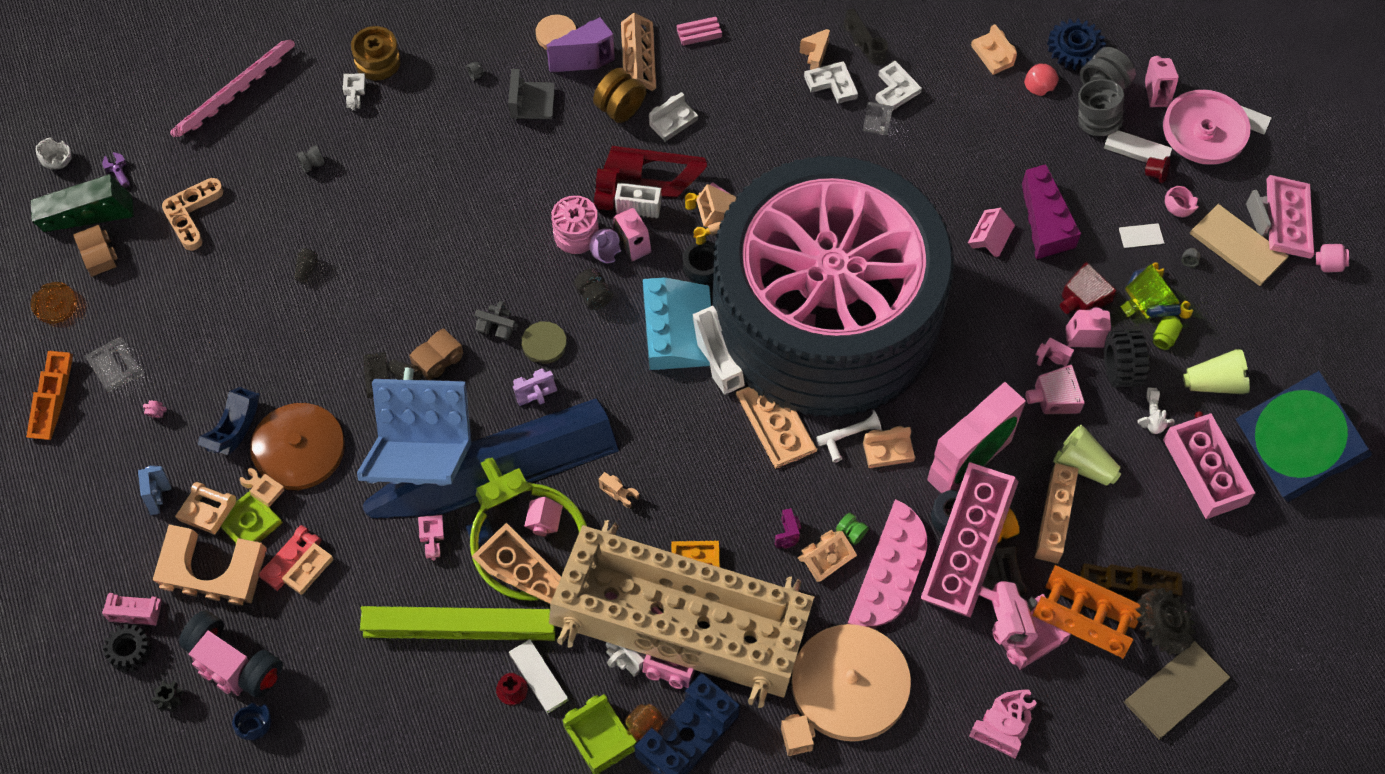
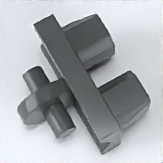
M499 301L497 306L490 304L488 311L494 312V314L476 310L474 315L478 318L476 323V330L478 332L489 334L491 325L495 324L498 325L495 336L507 341L512 331H517L519 325L513 320L503 318V315L511 316V311L505 309L506 303L503 301Z

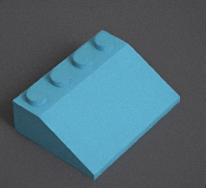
M670 278L643 279L649 370L710 366V362L697 344L693 314L711 307L709 286Z

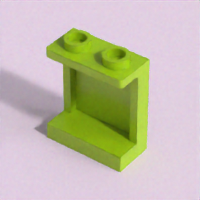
M605 694L600 697L596 695L590 698L584 707L579 710L577 708L572 709L562 720L565 730L593 774L601 773L635 751L637 742L632 734H628L610 706Z

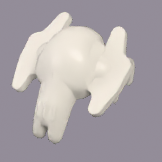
M1157 388L1147 389L1150 416L1138 420V424L1142 428L1147 426L1152 434H1159L1165 428L1174 425V419H1165L1166 411L1163 410L1161 412L1158 408L1160 391H1157Z

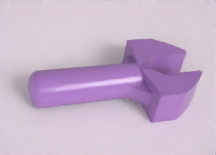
M113 152L116 164L109 163L105 156L102 165L107 174L114 172L119 183L126 188L130 183L122 167L127 164L121 154Z

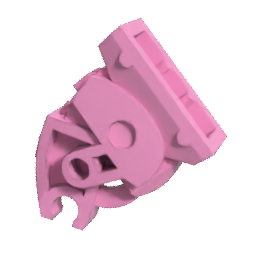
M1030 690L1007 692L996 698L992 708L986 711L983 718L984 721L977 720L969 737L1016 758L1021 741L1024 739L1031 722L1030 711L1037 704L1035 700L1032 703L1024 701L1025 697H1030ZM1022 714H1024V720H1021Z

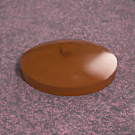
M293 403L277 408L262 419L253 433L250 452L255 468L262 477L264 474L268 475L286 490H302L320 484L334 473L343 458L345 440L338 421L329 411L314 404Z

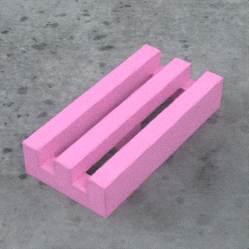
M717 17L677 25V32L682 46L722 37Z

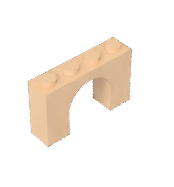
M174 525L168 526L153 581L160 585V589L171 592L174 591V588L182 589V593L191 596H197V593L206 594L205 598L220 601V597L229 599V603L241 606L243 602L252 603L259 578L258 574L261 571L267 550L262 543L238 538L230 566L226 572L216 579L204 581L197 579L191 568V560L199 534L189 528Z

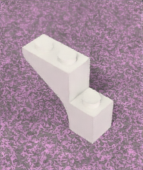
M714 306L693 314L697 344L710 362L712 378L723 394H728L745 386L743 371L733 361L726 348L718 314Z

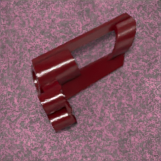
M612 146L604 168H598L594 205L596 209L615 211V195L618 183L661 188V197H678L706 169L708 163L705 157ZM653 161L687 164L685 169L671 182L641 178L643 165Z

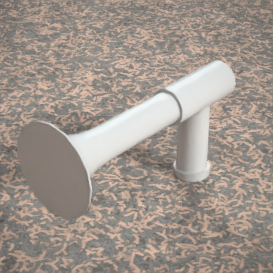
M873 410L871 417L863 422L831 431L816 438L819 446L827 444L832 461L836 463L843 458L835 441L864 430L877 429L882 431L878 416L875 410Z

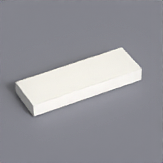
M1119 130L1108 135L1104 149L1146 163L1149 157L1164 160L1166 156H1170L1172 150L1171 147Z
M530 639L509 651L511 658L547 714L568 702L564 691Z

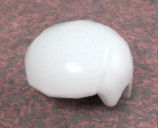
M47 138L40 141L36 146V154L40 163L48 169H62L72 159L71 148L64 141L57 143L53 138Z

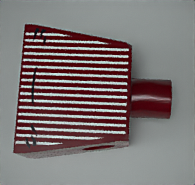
M1086 262L1065 285L1062 292L1064 301L1060 303V308L1066 314H1069L1074 309L1078 311L1092 310L1096 307L1102 308L1112 302L1117 290Z

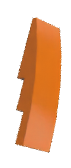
M48 351L45 371L40 373L38 392L33 393L27 438L51 440L65 397L73 359L72 353Z

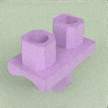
M542 368L535 371L534 377L526 380L520 377L513 381V389L519 406L536 399L541 405L545 403L543 396L557 391L551 371L546 372Z

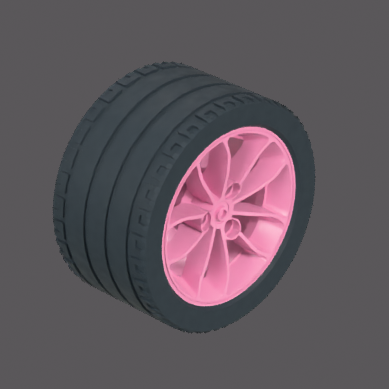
M817 156L813 158L807 157L802 160L797 159L794 162L781 164L780 167H774L768 173L765 172L761 174V177L755 178L749 186H745L742 193H738L735 202H731L729 210H726L724 219L720 222L719 230L717 231L714 251L713 306L718 314L721 332L728 353L736 365L743 371L744 384L747 383L748 387L758 392L759 396L763 397L765 395L764 397L767 398V401L771 403L775 401L781 408H790V411L796 410L805 415L808 413L813 414V416L826 415V417H831L832 415H837V417L845 414L855 415L856 412L863 413L870 408H878V405L888 403V400L891 398H897L900 392H905L907 387L912 385L916 378L920 377L936 347L953 279L954 255L952 254L953 245L950 242L951 237L946 232L947 226L945 222H942L941 214L937 213L935 205L930 203V199L923 195L918 187H915L912 182L907 181L900 174L894 173L893 170L881 167L879 164L870 163V161L847 158L845 156ZM777 263L796 271L776 279L767 288L763 285L762 277ZM888 279L898 295L891 308L884 297L867 284L868 281ZM799 290L807 300L792 314L786 315L775 305L777 299L784 293ZM860 299L872 307L876 314V320L864 326H859L851 317L847 306ZM816 306L836 308L844 325V330L821 329L802 324V322Z

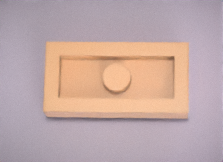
M313 543L285 574L282 580L302 595L334 559L332 555Z

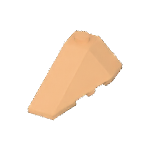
M507 523L472 555V558L488 574L551 604L561 576Z

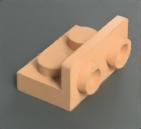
M996 25L991 26L990 33L972 41V48L993 75L1014 66L1017 56L1016 48L1008 42L1004 32L999 30Z
M897 426L891 430H872L866 433L863 446L868 467L874 468L914 462L915 456L910 439V427Z
M830 530L820 537L821 541L816 545L812 543L802 549L803 554L798 559L800 562H805L817 582L822 581L857 556L843 531L833 532V530Z

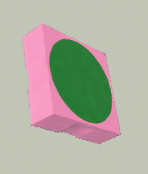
M1006 382L999 386L971 413L938 440L934 454L935 458L927 480L940 493L948 490H958L962 484L969 462L984 467L1011 443L1026 400Z

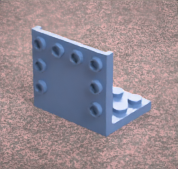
M374 379L372 388L378 438L357 472L358 481H367L368 483L390 482L392 484L403 482L415 485L430 483L439 486L452 484L471 446L466 382Z

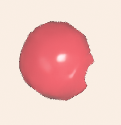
M1042 63L1034 65L1028 71L1024 83L1031 93L1044 96L1048 91L1052 92L1055 89L1059 77L1052 66Z

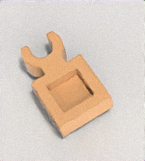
M252 468L248 469V474L253 477L251 480H245L243 477L240 478V483L243 487L252 488L250 495L267 507H270L284 491V487L268 475L264 474L260 479L257 472Z

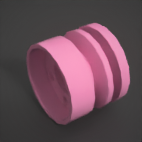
M568 196L555 204L552 210V226L557 246L564 252L571 254H582L590 250V240L599 228L597 209L589 199L582 196Z

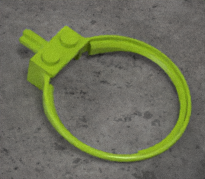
M493 457L487 458L484 462L480 463L490 482L476 489V497L481 508L476 515L471 529V555L479 550V533L487 517L484 512L527 491H531V495L547 497L562 505L574 518L579 532L582 525L587 526L577 506L561 492L548 486L527 482L519 468L502 476ZM473 559L479 574L496 591L518 600H540L526 592L514 591L501 585Z

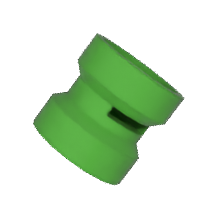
M851 512L846 514L836 527V531H843L844 535L848 537V541L853 545L858 544L869 529L863 522L859 523L856 520V516Z

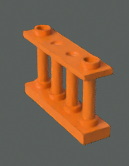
M1055 565L1045 588L1052 590L1049 598L1040 597L1032 616L1124 659L1133 641V638L1126 636L1128 627L1136 628L1145 606ZM1060 595L1074 601L1071 609L1057 603ZM1083 605L1096 611L1094 620L1080 614ZM1106 616L1119 622L1117 630L1103 625Z

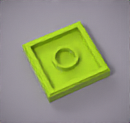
M249 491L236 501L220 527L235 543H237L238 538L261 542L279 527L282 521L269 507L251 496Z

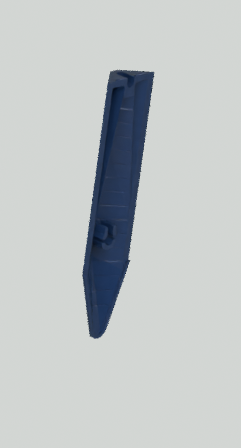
M595 398L472 441L452 484L439 486L430 483L422 485L403 482L399 484L389 483L364 502L363 510L370 518L444 515L447 512L478 502L476 489L490 482L480 464L487 458H494L502 476L519 468L525 480L532 483L619 452L606 412Z

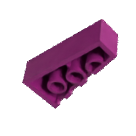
M1046 164L1027 169L1023 178L1022 188L1029 214L1028 220L1029 225H1031L1036 259L1076 248L1081 233Z

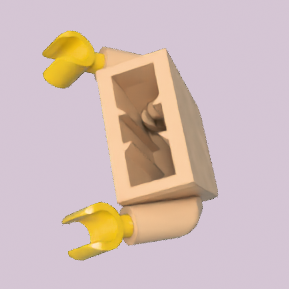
M709 184L705 186L698 196L694 193H688L685 196V208L693 210L698 204L703 226L708 227L707 229L697 227L694 230L696 244L702 245L706 242L707 235L711 234L713 236L717 234L726 210H729L731 202L736 200L735 196Z

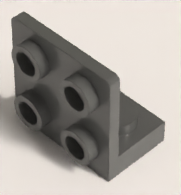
M511 69L508 101L510 118L552 119L555 84L548 82H525V79L521 78L520 69Z

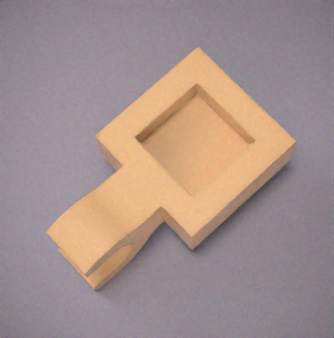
M604 472L599 478L600 489L616 501L620 500L625 507H632L627 497L633 496L637 500L639 499L638 491L633 488L624 489L621 480L616 476H609Z

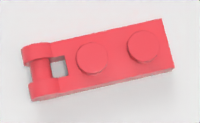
M299 526L292 538L258 574L259 577L278 591L285 584L282 580L285 574L313 543L319 546L321 538L316 534H310L309 529L305 526ZM304 540L306 545L302 548L299 544Z

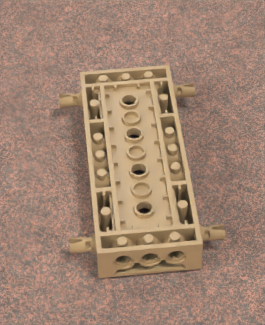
M609 520L604 522L602 531L582 525L550 604L549 624L563 628L557 640L561 646L567 636H569L568 648L572 647L576 634L580 633L751 687L753 689L748 703L753 705L756 697L759 696L758 708L764 706L767 693L784 698L814 600V596L798 592L801 586L799 579L791 587L792 577H788L785 587H781L616 536L615 534L619 526L614 522L608 531ZM612 592L617 595V598L609 600L604 595ZM660 607L664 612L662 614H654L651 608ZM700 621H705L710 625V627L707 629H702L697 625V623ZM753 636L757 642L753 644L747 643L744 637Z

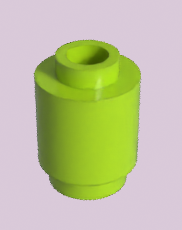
M1175 316L1162 317L1153 334V344L1163 350H1168L1173 346L1183 328L1180 320Z

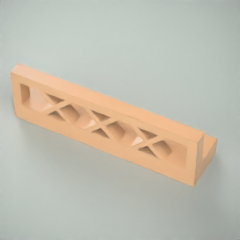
M634 12L621 22L623 69L632 78L637 79L647 89L653 91L656 89L653 22ZM641 24L646 26V33L641 27ZM642 39H643V41L645 42V44L647 45V49H646L645 46L643 45ZM642 55L644 56V58H645L646 61L648 62V66L646 65V63H645L644 60L642 59ZM643 72L645 73L649 81L643 79Z

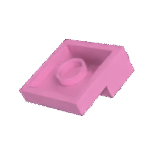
M646 655L642 672L646 673V676L651 680L658 681L661 678L669 681L672 687L681 689L683 686L689 687L695 670Z

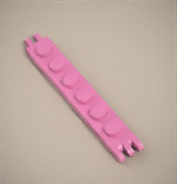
M285 40L277 44L171 130V136L181 137L192 129L194 131L203 124L202 120L204 118L214 116L219 111V106L223 103L226 105L234 100L235 97L233 95L235 93L245 91L250 87V81L254 78L256 80L266 74L265 69L282 61L280 57L294 47V41Z

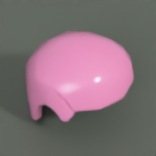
M1175 186L1166 193L1165 205L1167 210L1174 216L1187 217L1198 208L1196 206L1198 198L1193 197L1191 191L1186 187Z

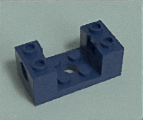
M701 673L685 690V701L657 732L651 728L635 745V757L654 774H688L739 717V704ZM684 730H690L695 736L691 741L686 742L681 739L680 734Z

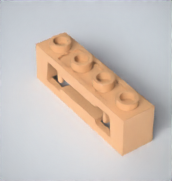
M1057 463L1054 465L1050 475L1036 547V559L1059 563L1064 551L1079 468Z

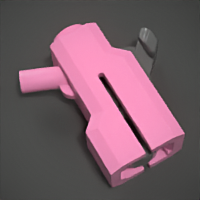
M1006 581L998 582L993 590L984 586L979 588L978 595L992 601L999 622L995 627L1001 644L1003 646L1029 647L1039 636L1031 615V611L1037 605L1036 599L1031 597L1027 602L1020 596L1017 585Z

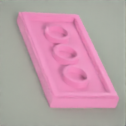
M1270 175L1267 178L1268 217L1271 222L1269 229L1270 250L1311 259L1314 256L1310 184Z

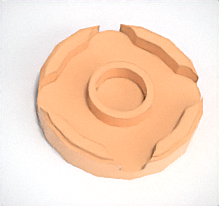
M550 15L538 23L536 27V40L541 47L547 50L546 44L568 34L572 30H576V26L566 16Z

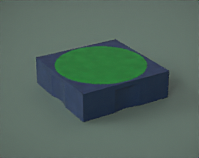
M1320 371L1236 418V421L1280 494L1287 502L1318 486L1326 478L1343 472L1373 455Z

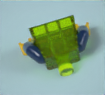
M1155 262L1147 268L1136 270L1125 288L1132 299L1120 306L1128 317L1139 309L1146 319L1176 315L1184 319L1191 317L1193 310H1186L1189 309L1190 303L1184 301L1181 306L1178 305L1180 302L1162 279L1165 269L1158 270V263Z

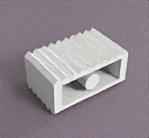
M618 183L615 195L616 213L619 214L634 208L639 216L655 217L657 219L661 206V188Z

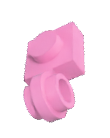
M442 515L418 517L420 542H429V544H425L426 559L436 560L437 557H441L440 544L435 543V541L444 540Z

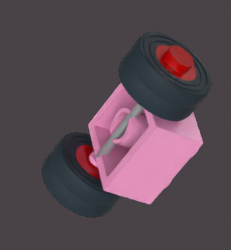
M202 610L194 615L184 627L180 635L179 644L184 650L189 652L190 657L194 661L192 665L199 670L198 674L208 681L213 679L218 683L217 687L226 694L233 692L239 696L243 690L256 698L266 694L280 676L283 662L267 650L259 651L249 660L247 656L220 639L224 622L219 617L207 610Z

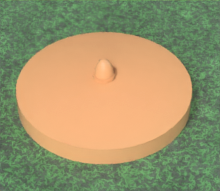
M838 625L817 633L802 647L793 666L792 693L801 715H806L808 723L812 722L817 731L838 740L863 741L886 732L901 717L910 694V671L902 652L884 634L861 625Z

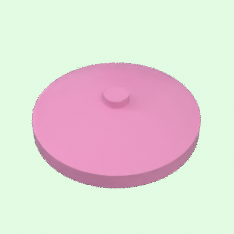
M1193 90L1178 96L1171 102L1164 116L1163 130L1168 143L1181 156L1201 164H1220L1234 159L1243 151L1250 136V122L1244 109L1227 95L1212 90Z

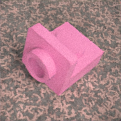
M1049 338L1046 345L1042 343L1037 350L1036 355L1039 356L1037 365L1041 366L1044 359L1048 357L1056 364L1067 366L1074 349Z

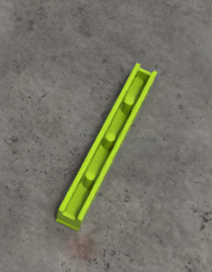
M361 606L360 631H363V638L530 639L555 641L556 626L549 624L550 609Z

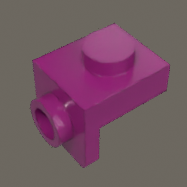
M792 508L782 510L781 521L785 533L775 536L776 548H790L799 542L800 533L798 529H801L800 520L797 515L794 516Z

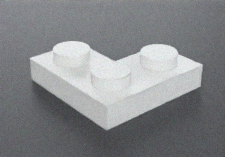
M844 61L808 70L804 73L811 92L831 88L838 104L857 99L858 97L857 90Z
M896 61L879 70L878 76L889 87L877 93L875 100L888 113L921 93L922 88Z

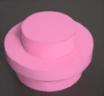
M149 401V404L143 405V409H145L144 415L163 418V414L167 411V408L163 407V403L159 401Z

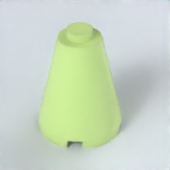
M1235 349L1187 368V373L1183 374L1184 385L1189 387L1190 391L1246 394L1250 390L1249 377H1246L1247 364L1241 349Z
M1082 425L1075 428L1063 443L1062 450L1057 452L1053 460L1057 464L1079 468L1078 474L1106 486L1109 483L1114 484L1121 475L1119 472L1120 466Z

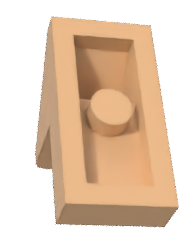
M825 29L800 41V53L809 55L808 64H811L810 70L821 67L829 43L830 30Z

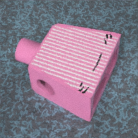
M1072 365L1040 375L1036 381L1035 389L1026 391L1027 403L1040 402L1044 414H1077L1081 412L1084 405Z

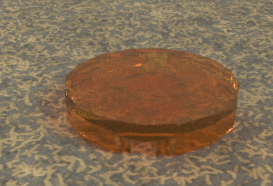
M63 282L44 284L38 292L32 295L30 302L32 312L38 320L49 324L63 322L71 317L78 303L74 291Z

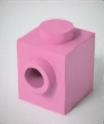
M547 497L531 500L524 527L532 530L537 536H546L547 534L557 532L563 506Z

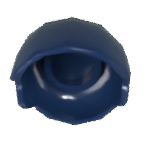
M251 703L234 714L232 727L237 736L244 740L260 739L269 731L271 714L267 705L258 706L255 703Z

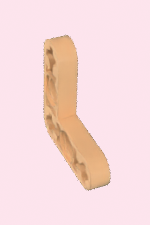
M210 178L167 198L162 204L163 211L184 248L189 251L200 248L202 238L188 213L219 199L223 195V187L218 179ZM214 187L216 190L211 191L210 188ZM192 195L199 196L195 202L187 201ZM179 221H188L186 226L177 227ZM189 232H190L192 238L194 239V241H192V242H190V240H188V237H187V235H186V234H188Z

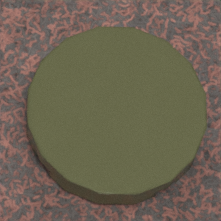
M538 322L525 330L522 336V349L525 356L531 361L549 364L563 356L567 342L563 329L557 324Z

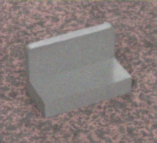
M1253 190L1246 205L1257 233L1268 239L1271 222L1268 217L1267 196L1260 197L1258 190Z

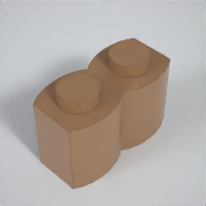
M97 225L73 234L91 277L117 267L114 260L118 259L114 248H109L107 244L111 240L106 230L102 231L100 226Z
M441 329L427 342L418 346L409 356L411 363L428 380H431L434 377L441 376L447 366L456 364L462 358L463 349L462 345L445 329Z

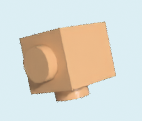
M793 714L782 720L781 731L787 755L792 756L812 751L814 745L812 738L815 737L813 723H808L806 715L799 716V714Z

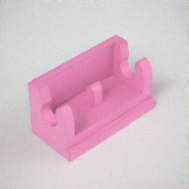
M109 593L102 614L108 622L156 626L162 600L153 596L151 599L124 597Z

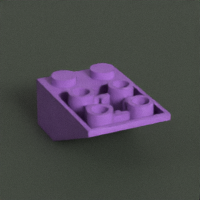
M600 17L546 44L550 72L598 69L615 60L613 33Z

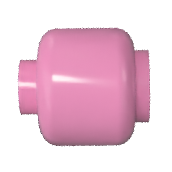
M1324 244L1320 252H1316V265H1321L1323 272H1342L1346 266H1349V249H1345L1342 244Z

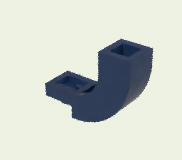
M242 387L229 391L226 407L219 423L213 430L199 436L198 445L205 447L207 451L212 453L231 454L242 442L253 421L260 394Z

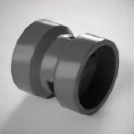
M316 145L310 147L307 154L303 151L296 153L297 159L305 173L310 172L312 166L321 167L325 165L324 159Z

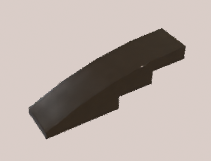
M1084 563L1081 566L1082 578L1117 594L1151 597L1183 596L1182 573L1141 565L1129 568L1110 564L1108 567Z

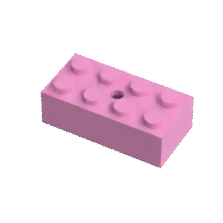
M1212 414L1169 428L1163 440L1205 519L1248 505L1255 492Z

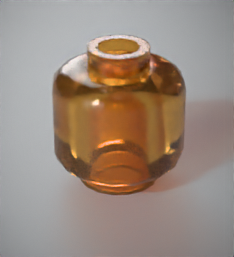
M651 704L638 705L626 718L627 734H632L635 741H638L651 728L658 732L662 727V714Z

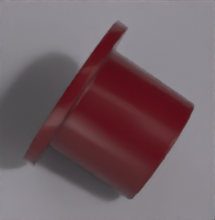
M1166 156L1164 160L1149 157L1145 168V176L1159 178V182L1163 184L1168 175L1170 157Z
M507 673L499 680L496 693L502 703L516 705L521 703L527 696L528 686L523 677L515 673Z

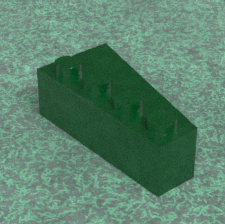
M109 174L32 199V222L43 232L131 218L134 217L132 195Z

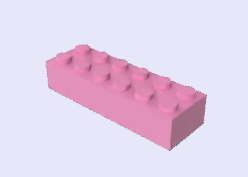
M969 462L921 596L923 601L971 618L979 596V588L984 582L1018 485V481L1014 476Z

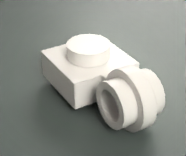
M344 74L343 94L351 95L346 98L347 108H351V110L361 108L360 95H365V74Z

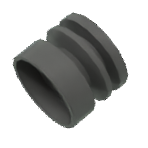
M1096 79L1087 82L1080 88L1078 93V121L1081 129L1094 136H1106L1116 132L1123 123L1124 93L1122 87L1112 80Z

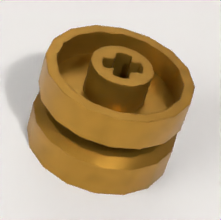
M371 26L360 30L354 35L351 41V51L359 74H365L366 79L375 81L389 78L397 72L400 66V54L397 40L391 31L384 27Z
M616 68L610 71L597 86L593 96V104L601 111L607 112V115L615 122L623 123L631 118L640 108L646 95V87L637 79L632 78L623 68Z

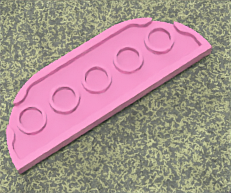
M896 499L847 624L875 629L877 626L892 622L903 612L910 598L926 554L927 535L918 515L906 504Z

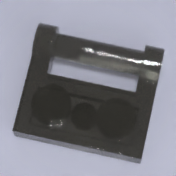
M1004 547L994 550L982 586L993 590L998 582H1007L1002 558H1007L1013 583L1017 585L1020 596L1028 593L1020 573L1017 547Z

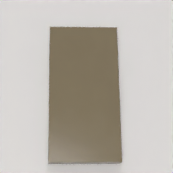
M1194 641L1128 697L1124 703L1160 740L1228 681L1230 676Z

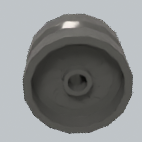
M1103 47L1082 67L1080 72L1083 85L1092 80L1107 79L1118 83L1123 90L1134 81L1136 76L1135 68L1130 59L1124 53L1112 47Z

